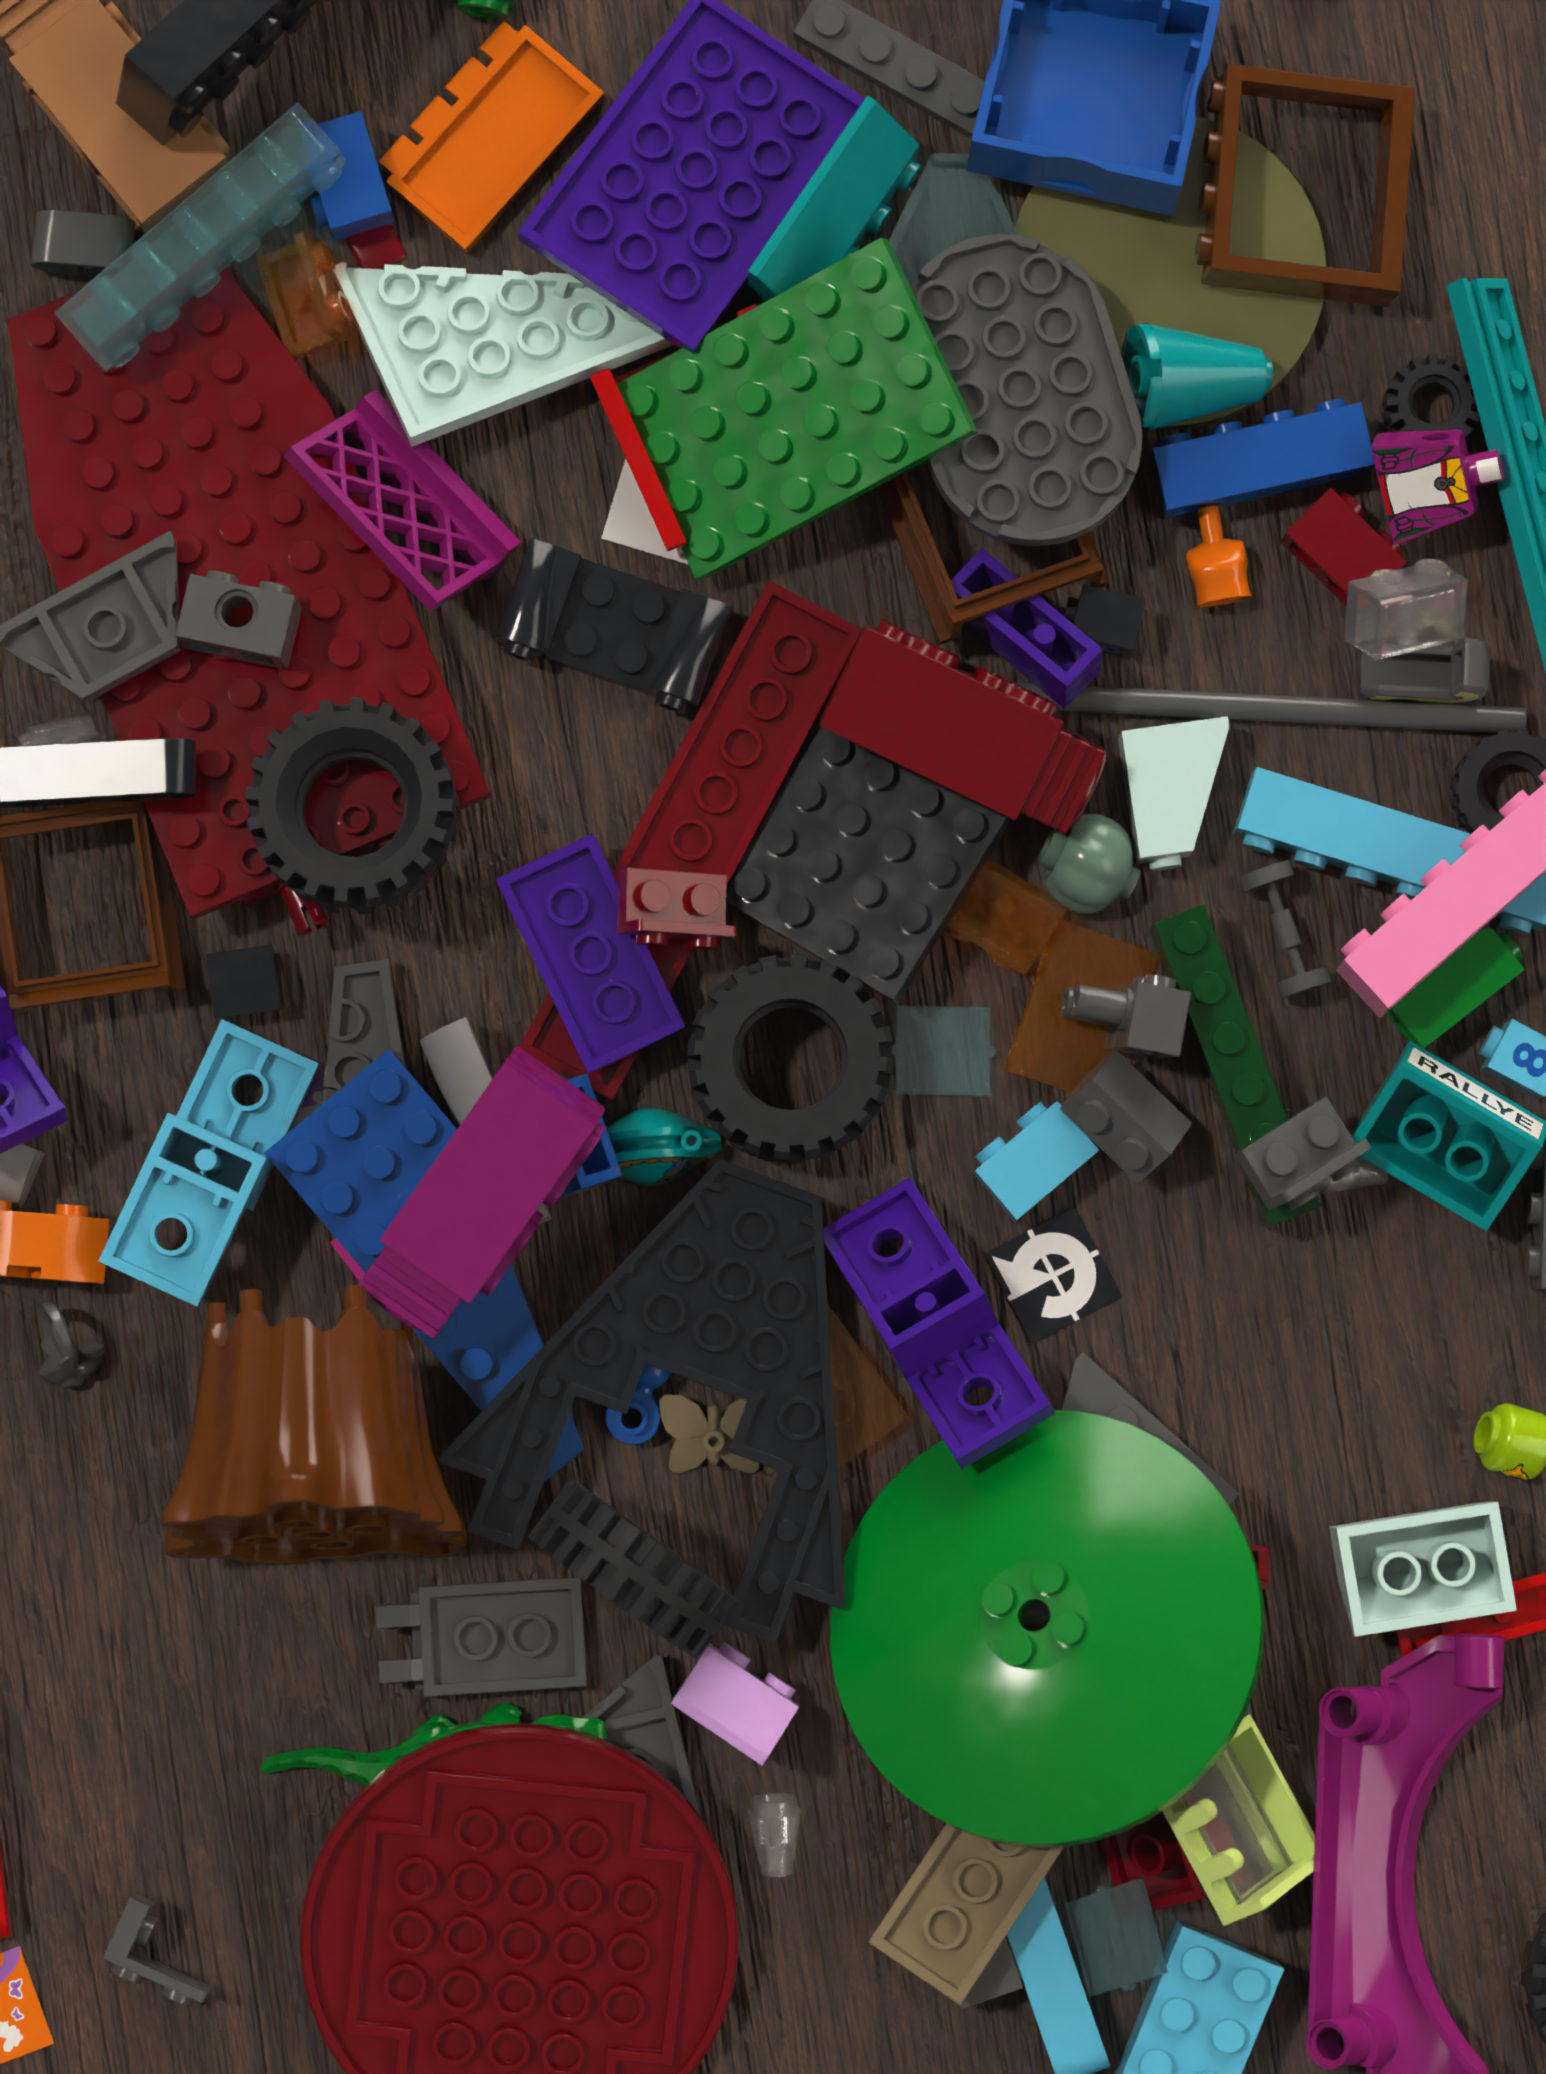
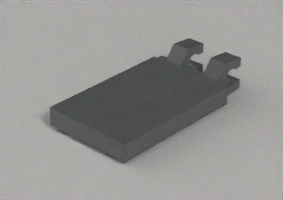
M580 1577L418 1587V1592L410 1593V1603L375 1605L376 1628L412 1626L413 1658L378 1660L379 1683L415 1681V1691L423 1690L424 1697L587 1686Z

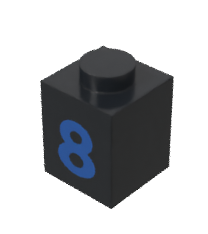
M1083 584L1079 598L1068 597L1064 617L1103 649V653L1130 659L1134 651L1146 598Z

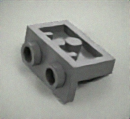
M1326 1096L1234 1155L1268 1210L1285 1203L1289 1205L1291 1210H1294L1319 1194L1315 1184L1328 1176L1331 1177L1333 1182H1337L1360 1168L1362 1165L1357 1157L1372 1147L1366 1138L1358 1142L1353 1140Z

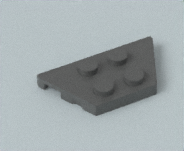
M170 531L0 624V647L85 703L180 652V643L175 636L179 621L177 542Z
M662 1654L656 1655L586 1713L583 1718L591 1717L602 1720L606 1727V1741L626 1749L650 1764L673 1783L700 1815L675 1706L671 1704L673 1698Z

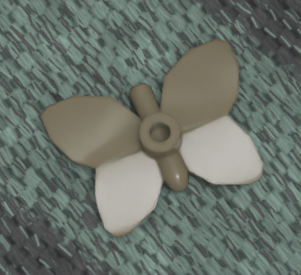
M664 1395L659 1400L660 1418L666 1431L676 1439L670 1450L669 1469L673 1473H683L697 1468L706 1458L711 1465H717L720 1458H722L733 1469L745 1473H755L759 1468V1463L728 1452L746 1401L739 1399L730 1404L721 1421L720 1407L718 1405H710L707 1408V1421L698 1404L682 1395Z

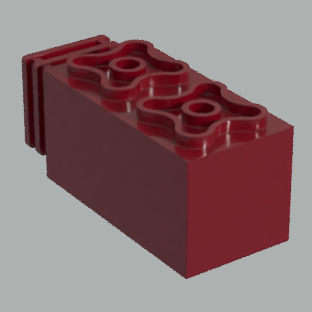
M884 619L880 620L877 627L866 622L820 717L821 727L1015 821L1019 813L1039 820L1046 826L1050 825L1063 834H1066L1069 829L1074 827L1092 796L1106 762V751L1101 745L1095 742L1092 743L1083 736L1075 735L1062 727L1064 722L1059 715L1054 713L1057 706L1054 705L1053 701L981 666H977L974 674L957 666L960 660L958 655Z

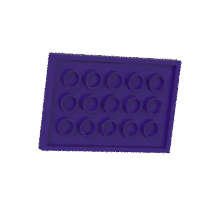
M690 0L521 226L517 239L680 349L684 348L694 354L704 336L712 332L747 284L749 268L865 98L720 1Z

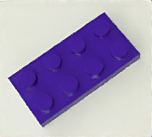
M593 833L496 879L588 1075L686 1029L648 947L636 945V935L617 934L619 886Z

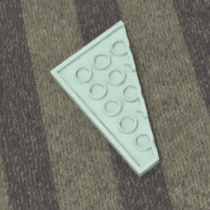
M346 262L332 266L335 281L411 447L586 380L590 376L608 368L610 370L674 345L567 273L541 272L536 275H527L521 271L503 270V275L466 274V268L422 266L418 269H408L402 265L385 264L384 269L347 268Z

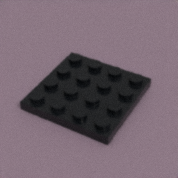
M821 727L752 838L727 885L726 904L823 961L824 959L838 965V969L849 976L852 974L866 987L898 1004L1009 826L1010 821L1006 816Z

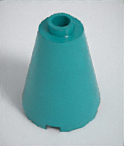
M1149 323L1135 324L1136 327H1129L1126 331L1121 356L1138 408L1142 430L1149 431L1260 401L1265 390H1269L1272 386V362L1269 358L1264 357L1259 347Z

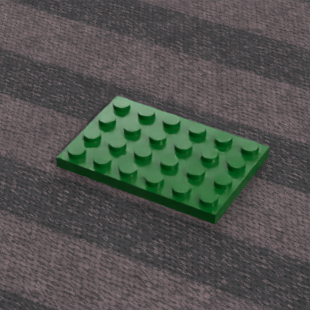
M882 237L705 335L694 354L682 348L617 384L687 541L688 546L682 549L696 580H705L978 433L889 241Z

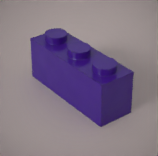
M981 548L950 581L957 598L961 599L1011 581L1017 577ZM1039 595L963 623L965 627L1063 709L1100 673L1103 649Z

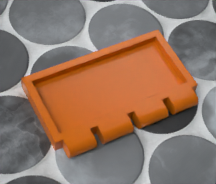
M503 21L479 48L482 55L491 62L490 65L486 67L472 56L444 87L445 91L457 102L451 106L437 95L409 126L411 131L422 141L416 145L402 134L378 161V164L391 175L386 180L387 186L466 254L605 99L604 91L526 25L517 32L508 23Z

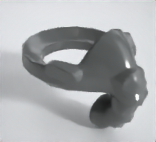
M51 1301L39 1303L38 1315L44 1336L40 1345L48 1355V1358L39 1369V1375L46 1382L59 1384L63 1388L73 1389L82 1386L84 1381L91 1374L95 1373L102 1363V1357L105 1352L103 1344L94 1343L84 1347L81 1350L84 1361L78 1364L72 1336L59 1308Z

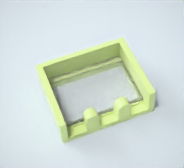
M1251 1714L1244 1716L1232 1741L1215 1765L1191 1790L1163 1811L1223 1926L1266 1909L1314 1871L1315 1834Z

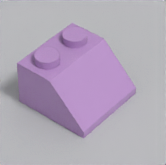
M723 1642L719 1649L709 1643L674 1695L671 1704L760 1765H763L799 1708V1704L791 1699L796 1690L770 1672L763 1680L749 1671L746 1667L751 1659L728 1643Z

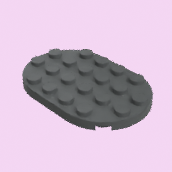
M1012 234L984 235L959 242L947 248L923 267L910 288L978 433L927 460L934 483L949 507L962 520L979 532L994 539L1021 546H1048L1076 539L1101 525L1120 506L1133 483L1142 451V427L1138 408L1104 300L1095 283L1077 262L1070 257L1066 259L1057 252L1040 245L1039 240Z

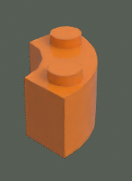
M0 1200V1277L104 1284L106 1265L99 1262V1258L108 1241L110 1219L88 1217L89 1207L56 1204L55 1214L12 1211L13 1201Z

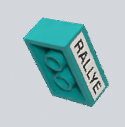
M1409 1040L1360 1117L1351 1136L1355 1142L1366 1138L1372 1147L1360 1155V1157L1487 1232L1542 1148L1546 1137V1121Z

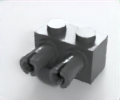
M1145 974L1144 978L1133 977L1132 983L1116 986L1115 990L1077 984L1075 988L1065 987L1060 1004V1017L1105 1026L1107 1035L1104 1050L1113 1051L1116 1049L1119 1053L1155 1060L1179 1057L1191 992L1175 989L1176 979Z

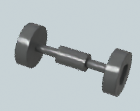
M1290 860L1278 862L1239 877L1244 893L1263 888L1267 890L1274 911L1273 914L1269 915L1281 951L1287 950L1296 975L1276 983L1281 999L1305 993L1332 982L1327 966L1306 972L1297 946L1302 943L1290 908L1284 910L1276 884L1296 876Z

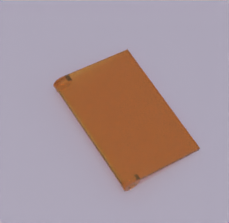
M1055 919L1004 1070L1014 1075L1027 1077L1072 1093L1081 1079L1112 1051L1104 1050L1107 1036L1105 1026L1060 1017V1004L1065 987L1075 988L1077 984L1115 990L1116 986L1132 983L1133 977L1144 978L1145 974L1152 975L1159 955L1076 924Z

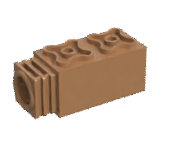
M3 0L0 3V45L7 50L11 65L25 80L22 82L24 88L128 217L136 222L137 228L154 249H157L238 185L231 170L237 164L229 152L231 149L204 115L189 134L181 137L177 133L162 146L115 103L125 54L141 40V37L113 2L104 7L99 0Z

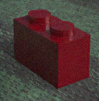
M1330 488L1284 534L1280 543L1357 616L1400 573L1407 561L1400 556L1404 552L1402 546L1399 543L1393 544L1392 536L1388 532L1381 529L1377 533L1362 519L1366 513L1353 497L1345 492L1339 496Z

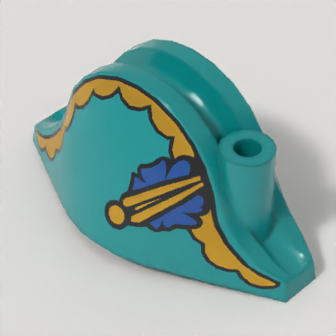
M660 1107L639 1108L606 1127L623 1175L619 1178L641 1186L668 1184L722 1151V1137L719 1132L717 1133L714 1129L681 1114Z

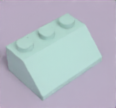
M1485 1501L1329 1527L1338 1582L1354 1637L1517 1611L1498 1502Z

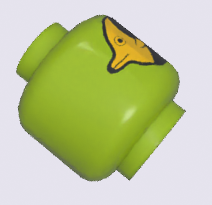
M1510 1403L1500 1404L1491 1412H1485L1477 1423L1473 1438L1474 1449L1479 1454L1483 1466L1492 1472L1520 1480H1530L1537 1477L1546 1467V1415Z

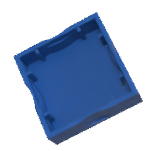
M1004 0L990 67L986 75L973 131L966 171L1174 216L1183 184L1196 123V111L1208 67L1222 0Z

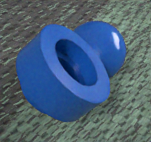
M646 1364L644 1365L629 1408H635L640 1411L642 1415L640 1426L631 1427L627 1425L624 1421V1414L607 1408V1426L615 1438L627 1444H639L647 1441L657 1432L662 1420L660 1418L659 1402L652 1394L655 1388L662 1386L668 1380L670 1373Z

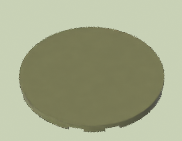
M1196 117L1183 184L1174 216L1042 187H1032L1019 212L1013 235L1039 240L1040 245L1057 252L1066 259L1068 257L1072 258L1085 270L1097 286L1104 300L1120 353L1126 331L1129 327H1136L1135 324L1143 323L1259 347L1264 357L1271 360L1273 366V383L1269 390H1265L1263 397L1282 382L1296 365L1315 330L1322 309L1323 299L1201 284L1202 265H1196L1197 254H1195V247L1199 233L1205 234L1206 215L1199 214V197L1203 182L1209 183L1211 164L1203 163V147L1207 132H1213L1214 121ZM1238 131L1228 255L1326 267L1325 248L1320 225L1303 188L1288 168L1274 154L1259 142ZM1256 402L1160 428L1185 427V429L1212 424L1234 416L1251 407Z

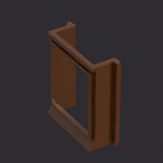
M927 460L876 487L940 645L959 639L964 622L1083 579L1086 585L1099 588L1109 584V578L1088 532L1068 541L1075 558L958 599L907 476L908 472L927 466Z
M144 801L78 804L0 816V976L2 989L7 995L13 1016L29 1014L28 1008L158 988L165 992L187 989L170 866ZM132 820L152 961L24 980L4 839Z

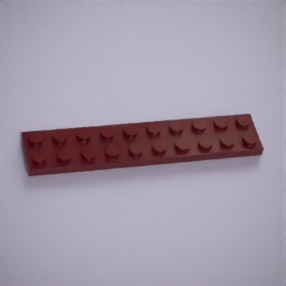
M768 580L612 872L618 886L619 870L624 868L727 875L728 885L842 673L863 630L862 628ZM669 938L668 946H647L670 994L694 949L686 948V939ZM548 992L519 1047L548 1068L569 1079L588 1074ZM640 1051L588 1075L593 1091L613 1102Z

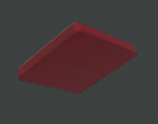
M384 225L345 238L360 268L384 269L385 264L393 265L407 258V254L392 225Z

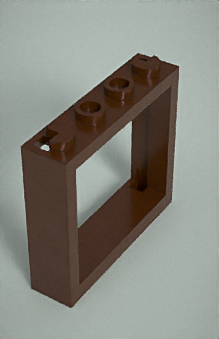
M1228 63L1219 80L1211 81V93L1207 101V112L1215 113L1213 132H1207L1203 147V163L1211 164L1209 183L1203 182L1199 197V214L1206 215L1205 234L1199 233L1195 247V254H1197L1196 265H1202L1201 284L1388 307L1401 291L1416 87ZM1241 95L1382 113L1370 272L1228 255Z

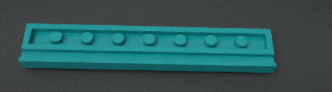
M1461 278L1447 284L1446 288L1488 451L1498 449L1501 455L1504 481L1496 483L1546 674V426L1508 279L1476 278L1468 281L1467 278Z

